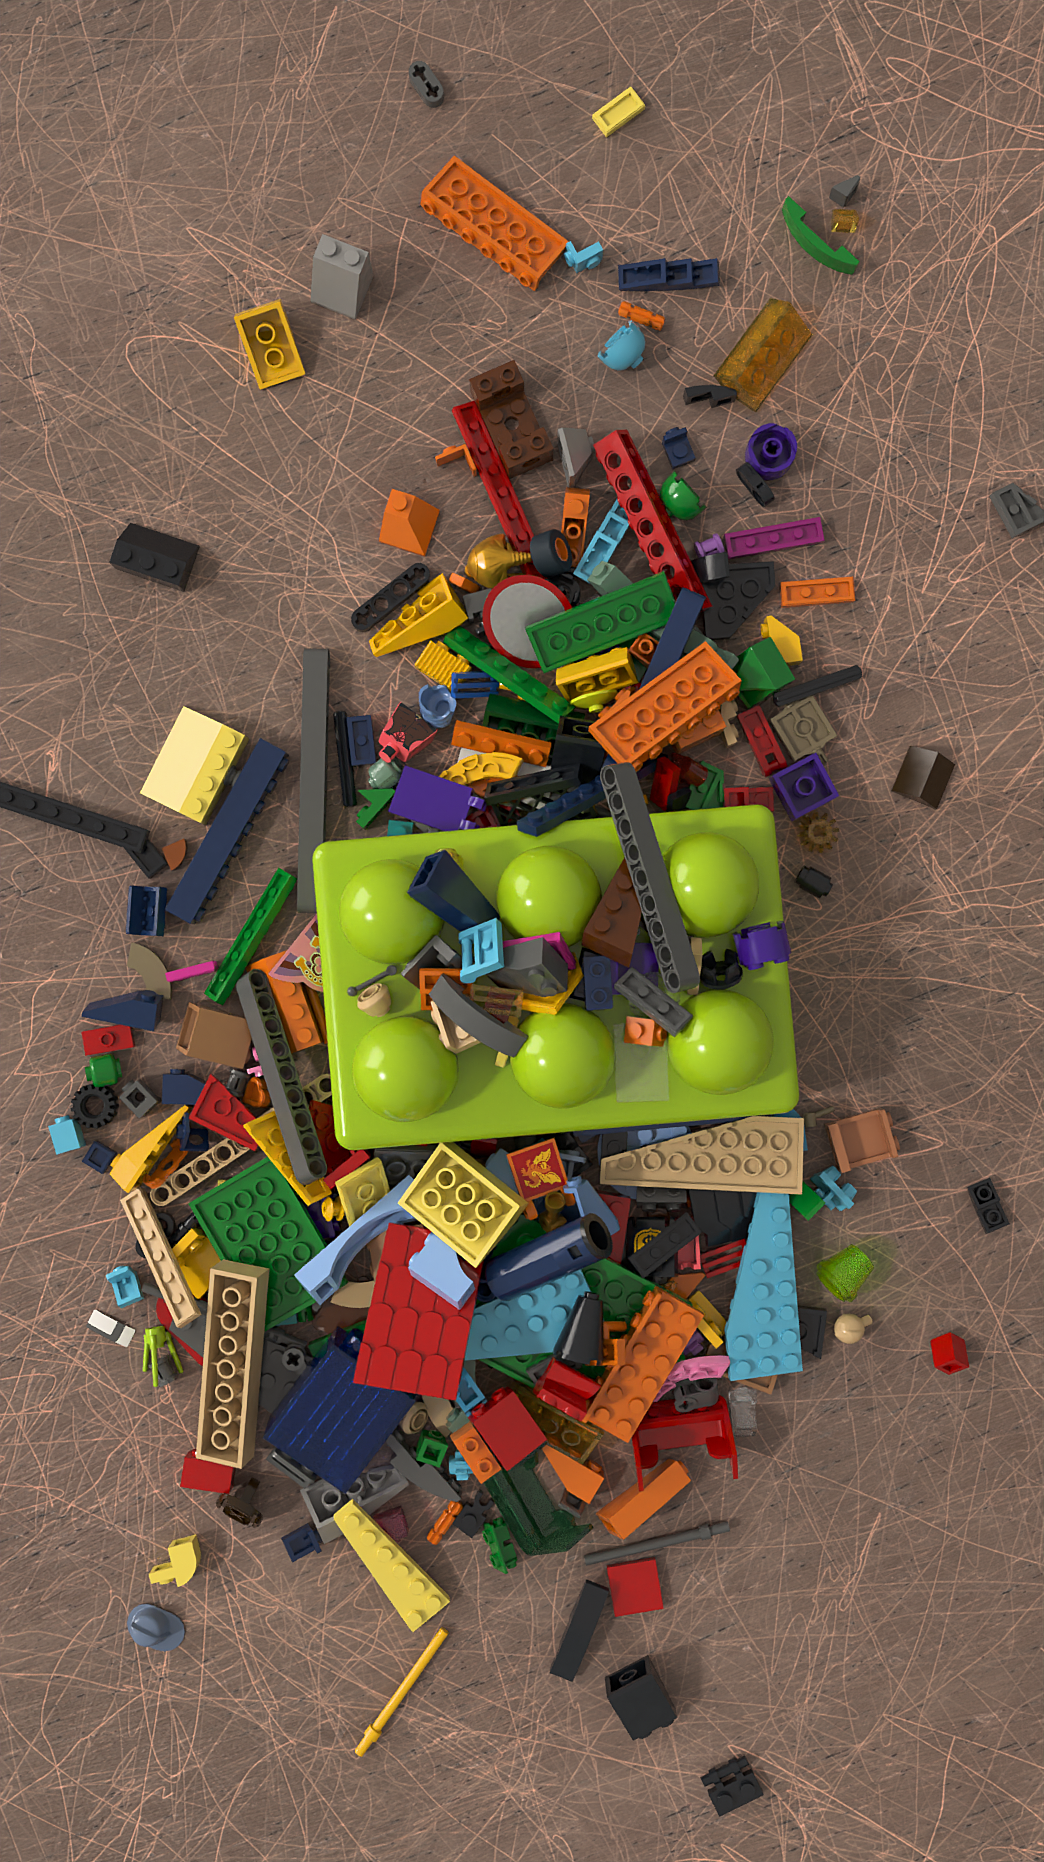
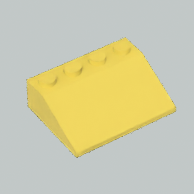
M183 706L140 793L206 825L226 787L224 785L225 777L233 765H237L249 738L236 730Z
M444 1142L438 1145L398 1202L400 1206L475 1268L480 1265L508 1232L529 1204L454 1142Z

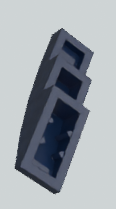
M666 258L618 265L620 291H673L720 286L719 261L717 258L695 262L691 258L667 262Z

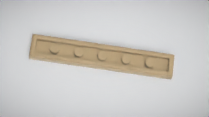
M139 1187L120 1201L173 1320L178 1328H182L202 1314L144 1188Z

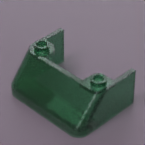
M543 1442L510 1470L506 1471L500 1465L501 1470L483 1482L518 1545L529 1556L567 1552L594 1528L592 1524L576 1525L574 1516L571 1513L562 1509L556 1510L533 1471V1468L539 1463L537 1452L547 1445L546 1442Z

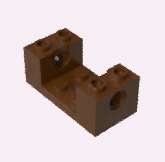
M515 360L469 379L471 395L478 406L509 479L553 461V446L545 428H540L525 395L524 380ZM514 419L518 422L519 426L515 430H508L505 427L506 421Z

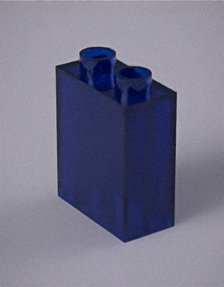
M337 1326L270 1415L263 1439L346 1494L416 1402L417 1394L353 1383L364 1332L360 1329L352 1328L348 1333Z

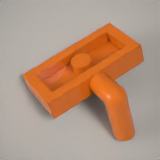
M603 1321V1365H626L625 1339H610L609 1333L626 1331L627 1324L625 1321ZM591 1360L590 1365L585 1364V1366H596L597 1360Z

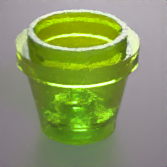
M850 1244L829 1259L821 1260L816 1265L818 1270L816 1274L822 1284L836 1298L843 1302H852L857 1298V1292L874 1270V1265L870 1259L853 1244Z

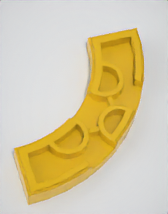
M498 752L475 754L459 760L458 763L443 771L438 777L464 786L488 778L509 779L517 776L524 760L514 755Z

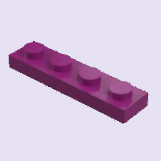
M820 517L726 533L723 536L728 560L815 545L825 541Z

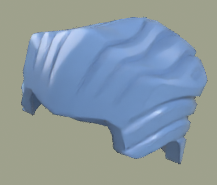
M427 684L420 689L419 706L421 718L434 728H443L450 724L456 709V700L451 697L448 687L445 685L431 687Z

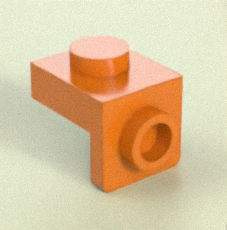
M626 1016L624 1043L663 1047L664 1041L667 1038V1031L653 1019Z

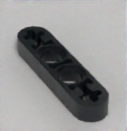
M422 563L413 564L356 609L351 616L354 628L360 632L369 631L417 593L423 586L428 584L430 580L428 567ZM424 570V579H415L412 582L415 587L411 588L405 578L408 576L411 581L415 577L414 571L422 572ZM397 584H404L407 587V593L403 596H396L393 591L394 587ZM385 599L388 602V608L385 611H377L375 609V602L377 600ZM371 607V610L377 617L373 619L371 614L366 619L367 625L364 626L362 623L357 625L359 621L357 617L359 615L362 617L369 614L367 608Z

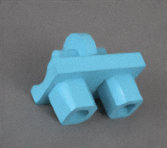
M834 1166L815 1173L810 1178L818 1187L814 1192L826 1203L825 1205L830 1210L835 1207L839 1211L845 1208L850 1209L854 1205L852 1199L857 1190L849 1183H844L841 1188L838 1187L835 1181L841 1174Z

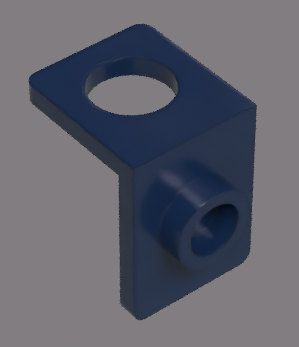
M184 1112L181 1124H177L176 1138L180 1139V1151H208V1130L190 1128L189 1113ZM191 1135H199L203 1142L200 1145H194L189 1141V1137Z

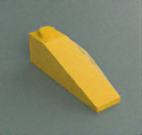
M443 573L423 586L417 592L419 597L411 605L406 603L401 608L403 611L396 620H389L369 640L375 657L447 633L455 627H459L468 619L464 605Z

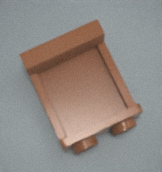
M877 1108L824 1123L836 1168L840 1173L851 1171V1168L882 1159L898 1157L897 1151L900 1150V1145L897 1137L892 1136L890 1127L893 1126V1121L890 1113H886L885 1109Z

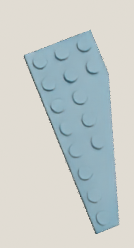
M758 1192L756 1194L752 1222L749 1224V1235L747 1243L744 1245L736 1278V1290L734 1298L731 1299V1311L724 1329L726 1356H729L730 1365L728 1366V1378L730 1381L803 1371L789 1194Z
M582 1270L573 1272L510 1301H501L495 1297L490 1302H482L475 1305L465 1360L553 1352L578 1295H584L585 1291L591 1292Z

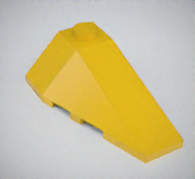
M184 1105L122 1155L118 1154L110 1165L113 1167L110 1175L124 1191L130 1193L141 1186L144 1175L149 1174L175 1135L177 1124H181L184 1112L189 1113L193 1105Z

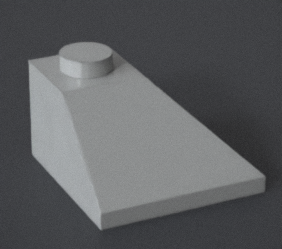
M559 428L557 445L567 485L574 488L591 461L592 451H595L592 436H587L586 429Z

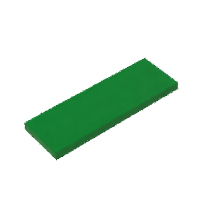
M663 571L526 626L525 630L543 673H547L665 626L676 602Z

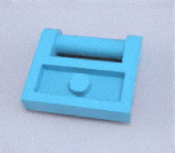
M497 918L458 934L459 944L462 949L461 982L473 983L477 977L504 967L502 923ZM473 943H474V954H475V964H474V965H473V958H472V944H473Z

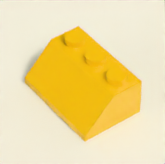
M627 647L615 648L609 653L600 656L593 655L584 661L572 662L556 670V685L568 702L584 694L601 690H617L638 683L633 659Z

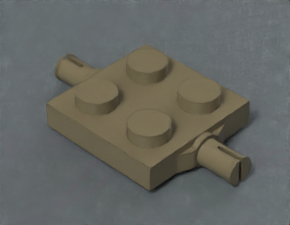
M813 695L784 705L785 708L781 713L769 720L794 762L805 755L817 753L822 764L829 761L821 748L828 741L835 738L837 734Z

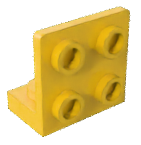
M192 1228L172 1248V1251L192 1294L197 1299H201L209 1291L210 1268L221 1260L202 1229Z

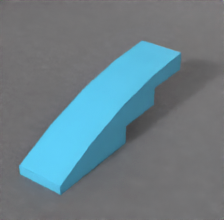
M617 499L611 510L607 513L599 530L596 531L573 575L588 582L587 579L592 574L593 569L601 561L609 563L630 527L628 516L619 505ZM641 501L638 502V507L640 509L642 505Z

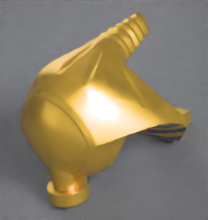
M496 534L481 541L472 549L464 572L467 577L474 578L481 585L493 589L506 578L523 575V573L507 574V570L519 564L531 562L532 558L530 553L514 552L510 543L506 542L505 534Z

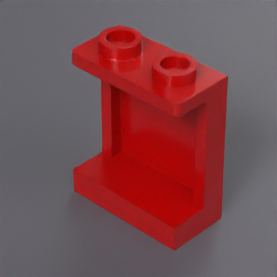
M507 1386L496 1390L491 1395L492 1398L485 1404L481 1403L473 1408L472 1414L468 1417L506 1471L510 1470L547 1440L515 1392Z

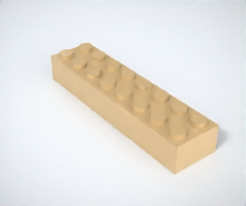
M224 1259L210 1268L196 1450L197 1459L242 1469L254 1457L269 1268Z

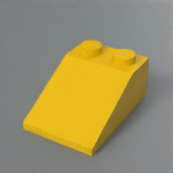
M281 299L234 315L235 323L260 390L306 374Z

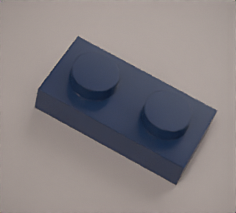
M372 716L346 717L352 767L373 765L377 761Z

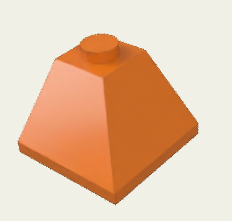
M392 489L384 511L379 542L425 557L440 510L414 495Z

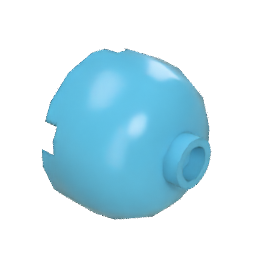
M632 320L628 322V328L623 325L606 342L605 347L609 348L604 354L601 350L598 353L597 357L611 369L620 371L630 366L634 369L643 360L641 354L645 349L644 334Z

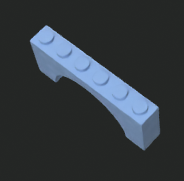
M500 1148L496 1154L490 1155L486 1161L485 1168L518 1194L506 1156L508 1153ZM545 1196L532 1200L535 1208L538 1207ZM431 1232L426 1238L425 1246L420 1253L416 1252L411 1257L408 1267L410 1274L460 1310L474 1292V1283L461 1269L458 1253Z

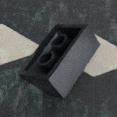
M130 523L117 539L109 563L117 570L185 592L200 546Z

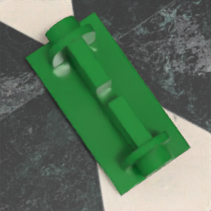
M502 1517L494 1519L493 1525L484 1521V1531H482V1534L492 1552L490 1555L491 1563L495 1569L507 1574V1568L512 1569L516 1567L518 1559L513 1543L503 1544L504 1541L511 1538L506 1521H503Z

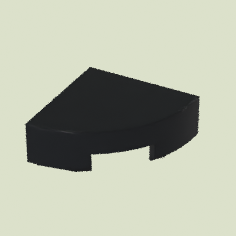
M684 787L667 796L666 812L682 811L687 805L692 791L688 787Z

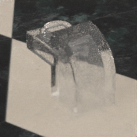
M747 1387L728 1390V1412L733 1437L756 1435V1390Z

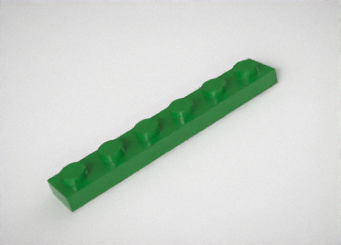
M459 626L445 635L444 644L558 724L560 715L569 717L573 714L574 705H571L565 698L549 689L545 684L539 682L466 629Z
M278 867L204 992L205 995L222 1006L231 995L232 989L242 976L245 967L255 954L258 945L264 935L267 934L274 918L280 912L283 903L298 880Z

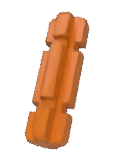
M622 301L618 310L620 316L625 318L629 316L631 317L630 320L645 326L652 325L651 328L661 331L665 322L664 316L656 314V316L652 315L653 312L636 305L632 307L631 303Z
M450 1501L448 1509L443 1511L434 1524V1528L427 1534L429 1542L434 1545L440 1542L442 1534L445 1535L456 1519L455 1515H459L463 1509V1504L460 1501Z

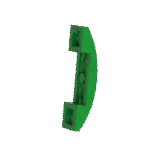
M788 196L784 201L782 213L791 234L799 245L815 260L828 268L852 275L860 261L843 246L836 252L832 250L803 223L806 211Z

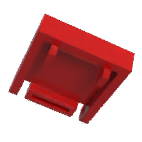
M363 1149L357 1152L351 1150L352 1156L334 1170L332 1167L327 1169L330 1174L323 1181L332 1189L336 1186V1181L353 1172L372 1156L373 1149Z

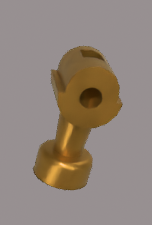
M557 1191L546 1195L545 1207L547 1210L538 1215L539 1223L546 1233L567 1222L560 1213L565 1207L566 1199L562 1193Z

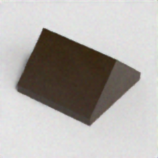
M909 746L891 791L936 810L955 764L939 752Z

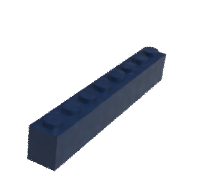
M261 738L259 739L167 904L166 911L190 924L195 925L197 921L201 922L207 911L205 906L208 900L212 901L219 888L216 886L219 880L225 879L230 870L229 862L232 857L236 858L241 851L242 845L240 843L243 837H248L254 827L252 823L256 814L260 815L266 805L264 802L265 797L268 793L272 794L276 788L278 781L275 779L279 772L283 773L287 768L289 754Z

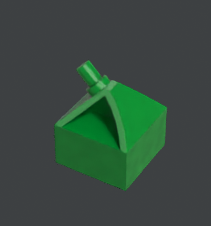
M771 637L750 646L737 656L739 661L732 669L742 680L739 697L748 709L770 698L774 693L795 680Z

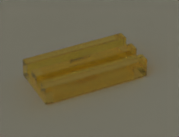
M471 984L469 999L473 1002L481 1001L516 1006V1011L481 1008L491 1014L521 1017L524 991ZM479 990L518 995L517 1000L476 996L475 992Z

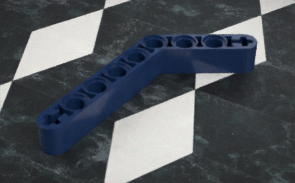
M682 588L639 689L680 660L705 602V596L687 588ZM608 754L607 757H606V760H605V762H604V764H603V767H604L605 765H611V764H617V763H616V761Z

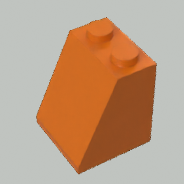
M719 710L712 716L706 715L702 718L701 723L691 731L688 729L682 733V737L672 745L676 756L719 736L727 726Z

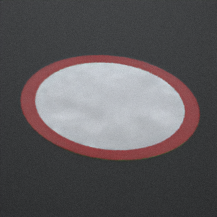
M516 575L499 582L488 594L483 607V626L489 642L499 654L515 665L525 668H541L525 627L571 609L572 606L562 591L551 582L533 575Z

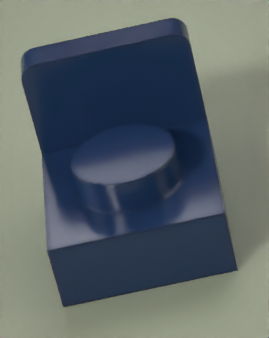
M679 427L672 428L663 436L662 445L672 470L691 463L696 459L687 438L688 431L686 427L679 429Z

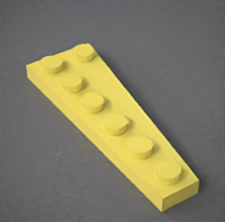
M354 1499L350 1500L334 1514V1521L412 1632L450 1602L449 1595Z

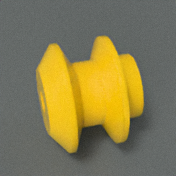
M327 1196L323 1201L322 1214L326 1221H331L333 1216H335L337 1221H341L343 1216H345L340 1196H337L334 1201H332L330 1196Z

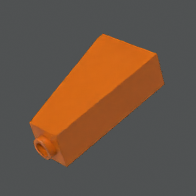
M668 1459L643 1477L644 1491H639L638 1482H636L595 1514L610 1534L624 1540L691 1481L687 1476L689 1471L680 1460L677 1462L676 1460Z

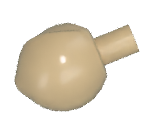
M851 1313L843 1314L835 1322V1336L843 1343L854 1344L862 1339L865 1327L873 1323L872 1318L869 1315L860 1318Z

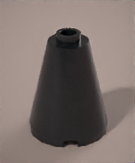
M585 1291L584 1295H578L554 1346V1355H557L560 1351L562 1352L561 1358L590 1365L591 1360H597L596 1366L603 1365V1300L599 1299V1294Z

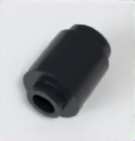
M804 865L795 879V883L799 885V888L818 899L822 895L826 897L833 886L830 883L831 877L811 866L808 868Z

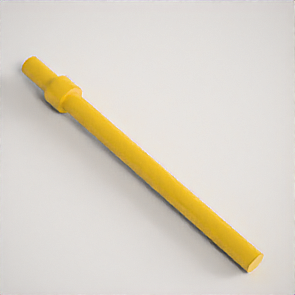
M441 1627L376 1721L373 1724L371 1723L365 1730L364 1738L355 1749V1753L358 1756L363 1757L372 1742L378 1740L386 1722L448 1636L449 1632L445 1628Z

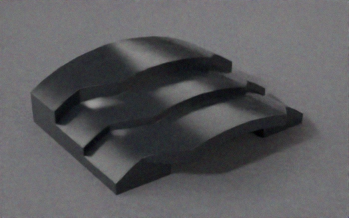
M687 1189L693 1221L704 1233L707 1247L748 1238V1228L752 1222L757 1192Z

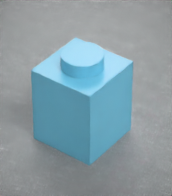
M67 1115L55 1119L56 1124L48 1126L56 1155L86 1146L78 1119H70V1116Z

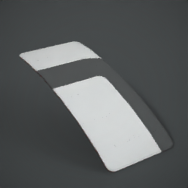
M97 1310L93 1311L86 1325L92 1331L125 1347L129 1345L135 1333V1329L113 1320Z

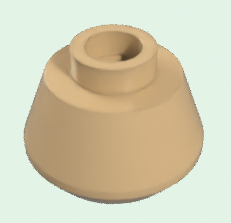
M380 983L369 986L359 995L357 1007L372 1017L384 1016L390 1010L389 1006L392 1002L388 987Z
M407 1401L397 1409V1421L406 1434L419 1432L428 1420V1409L423 1402Z

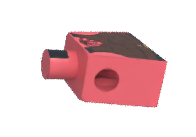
M400 702L378 742L383 746L379 756L387 763H390L395 756L401 761L407 762L433 741L437 729Z

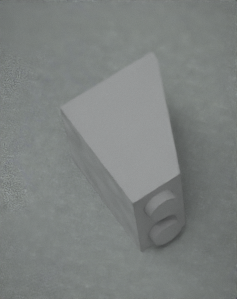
M322 234L313 256L311 302L356 320L374 276L369 252Z

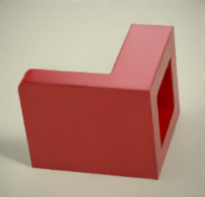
M949 1332L930 1341L934 1367L950 1375L969 1368L964 1339Z

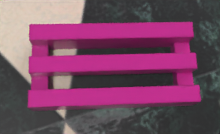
M210 961L167 972L165 975L167 981L176 982L216 972L219 967L217 961Z

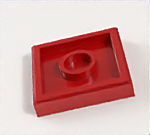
M655 1557L607 1565L615 1617L664 1609Z

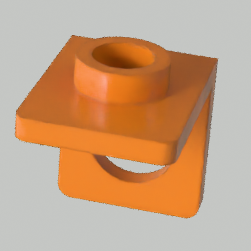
M466 444L459 447L455 445L444 449L442 454L435 457L437 466H441L465 456L473 477L477 476L476 467Z

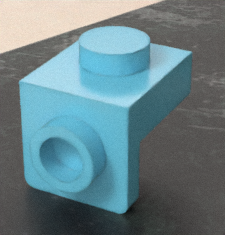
M571 241L566 243L564 257L568 266H573L576 273L586 268L592 269L600 264L603 257V248L599 241L578 253Z
M119 1266L112 1273L106 1275L107 1280L112 1283L116 1301L120 1308L144 1299L138 1274L131 1267Z

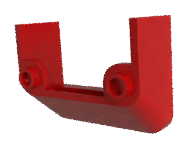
M719 1395L718 1402L712 1406L684 1413L676 1410L674 1405L675 1399L652 1402L631 1437L639 1491H644L642 1469L652 1468L658 1463V1450L706 1444L707 1451L711 1457L715 1459L729 1458L733 1479H738L735 1441L727 1403L721 1395Z

